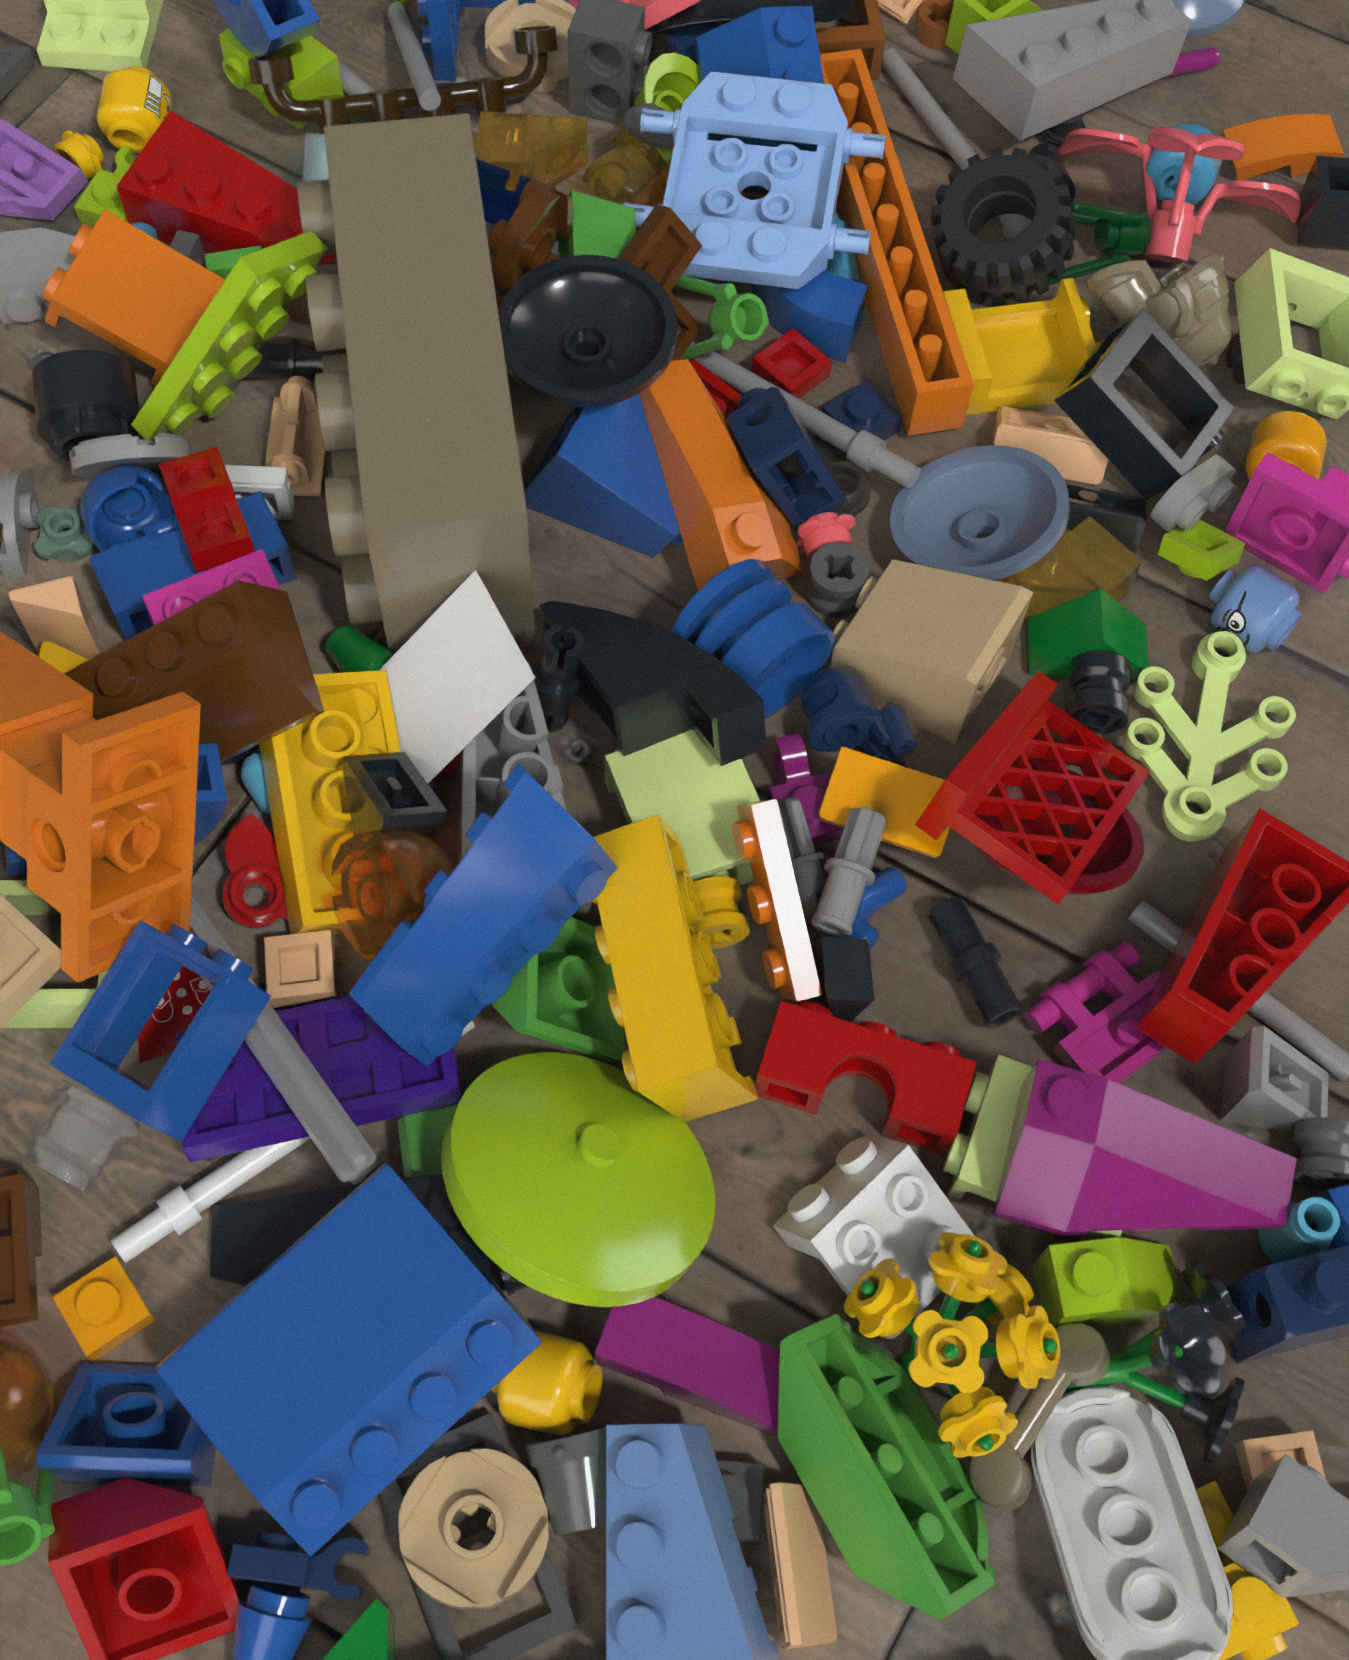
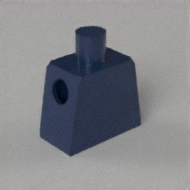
M770 387L767 390L764 388H754L747 391L740 398L738 409L730 413L727 422L753 472L798 532V527L812 516L830 512L848 500L807 430L778 387ZM794 453L803 470L794 477H786L780 465L785 457Z
M1349 1245L1258 1268L1226 1287L1231 1296L1232 1303L1240 1311L1246 1322V1328L1242 1330L1243 1335L1240 1338L1232 1340L1228 1337L1237 1364L1349 1336ZM1256 1299L1269 1305L1271 1312L1269 1326L1259 1316Z

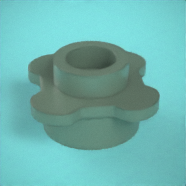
M81 504L77 505L74 509H56L53 506H47L36 514L35 519L40 526V537L35 541L34 547L39 556L71 563L85 558L94 550L95 544L89 537L81 516ZM70 528V530L60 533L61 531Z

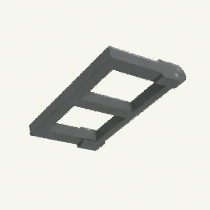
M492 1413L444 1433L380 1492L399 1546V1511L403 1497L397 1482L422 1471L430 1463L444 1456L448 1458L482 1443L485 1449L496 1450L508 1455ZM486 1528L460 1540L458 1545L466 1550H470L476 1542L487 1546L492 1541L495 1533ZM547 1550L543 1562L536 1573V1577L551 1613L464 1655L461 1652L444 1605L425 1594L412 1579L442 1660H510L578 1626Z

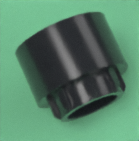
M70 350L48 356L34 367L32 382L37 432L44 441L50 444V449L61 459L70 462L69 451H72V448L78 446L82 441L123 434H131L133 437L139 434L131 425L139 413L136 373L133 366L124 358L99 350Z

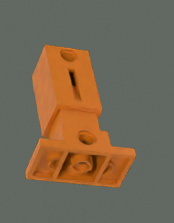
M0 631V841L27 861V888L61 913V970L79 983L111 968L140 920L164 934L167 933L172 923L190 932L201 703L186 693L179 692L96 720L93 718L92 692Z

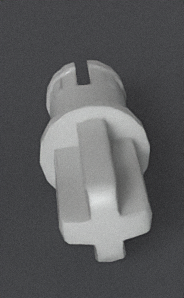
M862 807L853 808L850 811L835 857L826 860L824 869L829 875L811 922L815 928L827 934L838 937L851 936L853 930L851 928L865 887L874 883L876 875L871 869L887 824L886 817L874 809Z

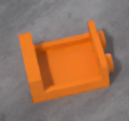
M104 209L94 227L84 223L76 234L69 249V254L74 256L75 259L68 271L66 272L57 267L50 277L42 294V298L50 302L45 322L56 328L62 317H65L155 368L156 371L150 384L156 386L225 279Z

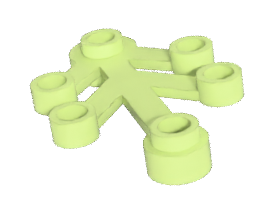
M1218 631L1206 635L1200 641L1192 656L1193 671L1203 681L1196 723L1194 724L1172 696L1171 693L1175 686L1172 675L1161 667L1152 666L1145 668L1139 674L1133 687V695L1140 705L1152 711L1161 725L1150 718L1136 719L1130 724L1123 738V747L1127 754L1134 759L1140 760L1166 795L1161 806V812L1167 829L1178 839L1189 842L1205 840L1215 835L1225 821V808L1258 790L1270 791L1275 789L1288 770L1287 761L1281 753L1274 749L1263 748L1257 750L1252 755L1244 771L1212 785L1215 765L1266 738L1276 739L1284 736L1296 717L1295 709L1288 700L1278 696H1271L1261 702L1252 717L1221 733L1229 683L1237 677L1246 660V651L1242 641L1235 634L1228 631ZM1215 650L1222 651L1229 657H1223L1219 655ZM1144 683H1155L1163 692L1154 693L1148 690ZM1266 712L1277 714L1283 723L1271 721L1266 716ZM1162 726L1189 760L1186 778L1161 748L1165 740V732ZM1135 734L1147 735L1151 738L1153 744L1144 745L1135 738ZM1257 764L1269 766L1273 770L1274 776L1263 774L1258 769ZM1186 803L1197 805L1203 810L1204 814L1193 813L1188 809Z

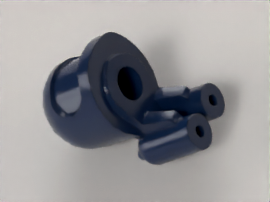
M836 667L822 670L805 685L801 696L802 709L810 721L806 729V736L809 745L813 749L823 752H838L841 750V747L851 749L862 745L870 756L906 767L903 756L911 754L916 749L917 743L906 713L901 706L889 701L881 710H878L865 681L857 673L846 668Z

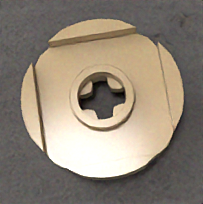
M507 0L501 3L489 14L485 22L487 65L503 77L519 75L527 65V54L516 53L514 30L531 26H556L558 50L548 52L547 71L541 84L533 90L539 93L553 91L558 86V81L569 77L568 28L576 8L564 0H535V3L519 5L518 0Z
M487 1448L470 1449L471 1452H458L448 1458L444 1456L430 1463L419 1473L408 1488L399 1511L400 1551L410 1576L417 1586L429 1597L443 1605L460 1610L492 1609L520 1593L538 1572L546 1554L549 1541L548 1508L536 1479L516 1459L502 1452ZM479 1507L486 1509L491 1513L487 1527L495 1533L492 1541L487 1546L476 1542L470 1550L463 1549L458 1545L461 1531L453 1525L455 1518L460 1512L472 1517Z

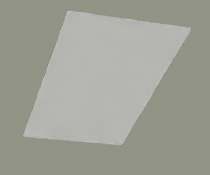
M476 570L379 670H386L401 752L407 754L427 783L535 679L532 670Z

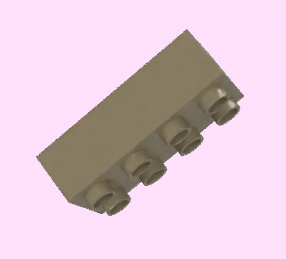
M458 114L324 126L329 179L297 182V192L303 233L312 231L328 247L324 255L337 254V263L317 265L315 270L319 274L306 275V289L316 351L346 349L347 352L346 354L322 356L323 373L315 374V386L324 447L326 451H332L333 477L325 478V495L334 553L336 557L341 556L350 623L355 625L383 621L388 650L396 653L476 570L521 652L536 651L527 508L470 115Z

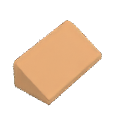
M1001 406L997 409L992 445L1016 447L1035 453L1050 462L1065 480L1098 485L1103 481L1108 462L1107 457L1069 417Z
M73 576L8 592L10 601L38 655L43 641L53 642L89 660L105 652L101 637Z
M790 1483L769 1484L763 1493L762 1504L780 1646L784 1645V1649L831 1644L837 1640V1627L821 1515L804 1485Z

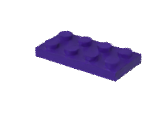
M351 996L276 1012L355 1126L458 1104L463 1096L455 1046L445 1054L437 1056L426 1067L401 1048ZM185 1032L176 1033L177 1045ZM243 1041L182 1140V1150L188 1161L192 1163L310 1136L251 1049Z

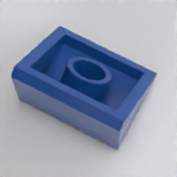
M81 1363L36 1453V1462L38 1468L64 1481L112 1483L123 1478H130L156 1485L211 1487L216 1447L157 1373L156 1366Z

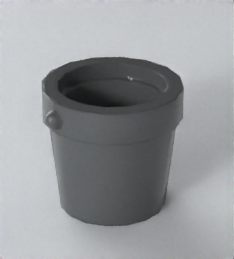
M619 1422L574 1430L565 1436L554 1435L525 1445L529 1467L535 1470L543 1499L548 1508V1515L554 1534L573 1533L606 1525V1425H620Z

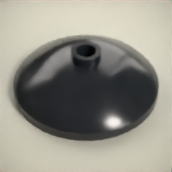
M576 255L544 263L516 281L504 296L498 309L506 370L520 386L530 393L549 402L564 406L600 407L632 398L650 387L664 373L671 362L677 344V316L673 303L665 289L644 270L612 257Z

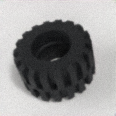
M1002 148L991 149V157L981 160L979 154H976L967 159L969 167L965 170L956 167L948 174L950 186L940 185L935 194L938 205L932 206L930 218L933 225L931 231L941 267L946 278H951L953 288L955 290H968L971 301L982 304L986 297L991 298L993 307L1005 306V299L1015 298L1016 304L1028 302L1027 294L1034 290L1039 296L1048 291V279L1051 277L1059 280L1065 273L1064 261H1071L1074 252L1073 240L1076 238L1068 185H1064L1063 176L1057 167L1048 169L1047 159L1039 154H1036L1031 160L1028 159L1026 149L1014 148L1012 155H1003ZM1019 214L1032 220L1030 226L1021 235L1010 241L989 243L975 237L978 230L987 221L999 215Z

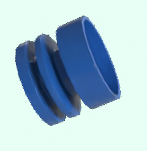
M747 559L733 564L713 577L693 596L681 611L670 631L712 654L740 675L763 699L765 719H768L787 706L804 690L807 682L822 669L832 652L835 641L832 631L804 603H790L792 594L788 586L783 581L776 580L772 570L762 560Z

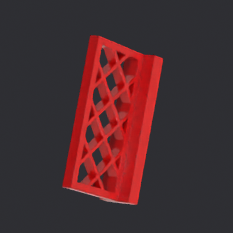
M1038 671L944 780L915 823V826L935 840L940 837L948 826L1059 905L1150 771L1051 703L1048 699L1058 687V684ZM1048 728L1064 738L1068 744L1054 742ZM1027 757L1042 759L1047 771L1033 770ZM1064 762L1078 764L1084 776L1071 775ZM1101 767H1105L1123 781L1106 779ZM1004 785L1020 787L1026 800L1010 799ZM1043 790L1058 792L1063 805L1048 803ZM1080 794L1094 796L1100 809L1086 808ZM974 814L997 816L1003 831L995 830ZM1020 819L1036 821L1042 835L1025 833ZM1058 823L1073 825L1079 839L1065 838ZM1035 854L1051 855L1061 876L1041 863Z

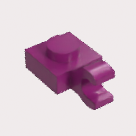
M799 733L776 738L775 745L777 751L772 752V759L782 784L769 787L768 800L793 797L801 802L813 846L841 839L844 828L823 822L819 818V811L831 779L829 772L811 777L806 749Z

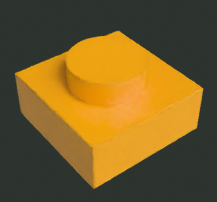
M116 1256L52 1297L86 1357L93 1362L156 1321L123 1263Z

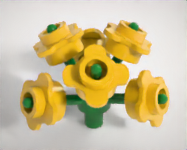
M945 1232L941 1234L938 1241L941 1247L940 1251L932 1252L928 1259L929 1266L933 1269V1281L939 1289L946 1293L939 1313L934 1310H928L914 1318L919 1304L916 1284L910 1278H902L899 1275L900 1265L892 1258L882 1260L874 1269L865 1272L856 1281L852 1291L845 1300L844 1311L851 1318H858L860 1321L859 1332L866 1338H874L876 1336L891 1337L903 1329L913 1337L911 1349L906 1351L902 1357L905 1371L921 1387H931L936 1382L948 1384L954 1396L946 1402L940 1412V1418L943 1423L938 1429V1434L943 1442L951 1441L950 1450L954 1457H978L989 1454L999 1448L1006 1440L1007 1435L1018 1425V1420L1014 1413H1005L1004 1410L1007 1404L1003 1397L995 1396L994 1392L988 1387H981L984 1382V1372L979 1367V1358L998 1357L1000 1367L1007 1377L1011 1379L1018 1378L1025 1389H1035L1040 1378L1044 1380L1054 1378L1060 1359V1341L1056 1329L1049 1323L1045 1309L1040 1305L1029 1308L1028 1302L1034 1298V1293L1028 1281L1016 1268L1009 1265L1006 1259L994 1251L984 1240L972 1235ZM961 1301L974 1303L976 1307L960 1321L954 1319ZM987 1320L997 1328L996 1341L986 1342L988 1330L983 1321Z

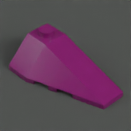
M1038 1059L1021 1085L993 1216L1059 1235H1086L1089 1231L1128 1230V1233H1151L1155 1229L1197 1228L1199 1231L1283 1228L1287 1225L1297 1158L1110 1079Z

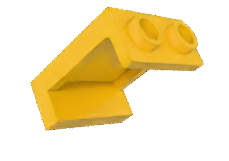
M1074 278L1061 279L1056 297L1052 300L972 310L965 289L943 291L974 384L966 415L994 412L1001 406L1026 408L1056 404L1054 401L1100 342L1094 340L1090 328L1089 304L1086 298H1080Z

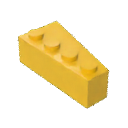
M659 814L594 836L593 838L618 867L608 878L603 891L592 902L598 904L602 925L595 927L597 946L604 961L608 965L611 964L615 987L608 990L610 1007L619 1026L625 1028L629 1050L622 1053V1063L631 1088L671 1115L681 1117L685 1122L758 1100L752 1076L743 1077L736 1071L730 1047L742 1044L734 1017H729L722 999L717 993H713L711 984L717 983L722 978L715 953H713L702 931L695 932L693 928L694 924L704 920V916L680 837Z

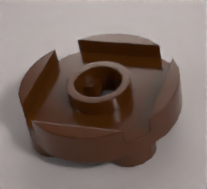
M535 178L525 185L518 207L509 222L503 219L498 221L488 239L489 253L495 257L492 274L496 294L504 297L508 290L523 275L544 263L560 258V256L552 253L551 250L557 234L568 239L574 211L571 197Z

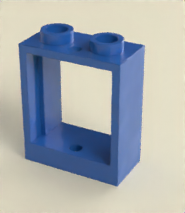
M140 920L49 1064L139 1122L182 1142L271 995L248 981L254 968L218 948L212 959H209L202 955L208 943L178 925L172 923L167 933L164 934ZM184 966L214 983L215 986L152 1087L149 1088L118 1067L179 970Z

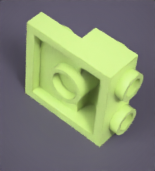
M44 0L47 15L37 46L41 65L100 71H114L132 66L146 68L164 0Z

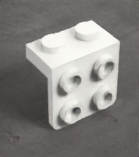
M867 1134L865 1137H860L847 1144L836 1157L837 1164L817 1183L810 1184L797 1192L788 1203V1211L773 1227L787 1246L820 1259L847 1296L852 1291L856 1281L865 1272L874 1269L884 1259H894L900 1265L899 1275L902 1278H910L916 1284V1292L919 1297L918 1308L914 1316L916 1318L942 1291L933 1281V1269L928 1263L930 1254L941 1249L938 1244L941 1234L945 1232L972 1236L974 1234L908 1144ZM899 1332L898 1334H896V1335H894V1336L884 1337V1338H886V1339L896 1338L901 1332Z

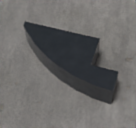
M548 601L539 605L544 634L551 626L562 624L560 642L564 643L566 641L568 626H573L583 635L585 644L578 664L582 678L578 695L623 756L690 730L695 732L720 766L767 748L763 699L740 675L712 654L669 631L645 621L608 610L557 601Z

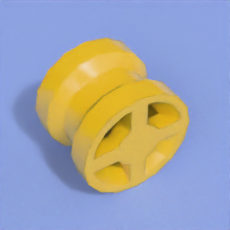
M714 876L693 881L704 916L702 922L693 925L694 931H702L712 950L735 945L744 940L749 935L750 928L747 917L740 913L738 903L742 898L740 883L735 878L728 876Z

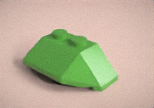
M834 1314L788 1335L780 1342L778 1440L854 1576L941 1621L996 1585L993 1566L988 1563L989 1540L982 1499L976 1494L970 1478L958 1458L953 1456L949 1443L941 1440L938 1434L939 1426L905 1369L874 1343L852 1332L850 1324L838 1314Z

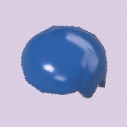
M123 464L99 472L85 487L80 512L89 537L97 549L104 552L115 544L130 542L145 536L141 526L174 514V508L165 482L159 475L143 467Z

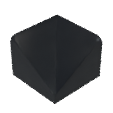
M821 936L811 947L822 992L820 996L834 1017L851 1022L875 1000L869 944H867L866 939Z

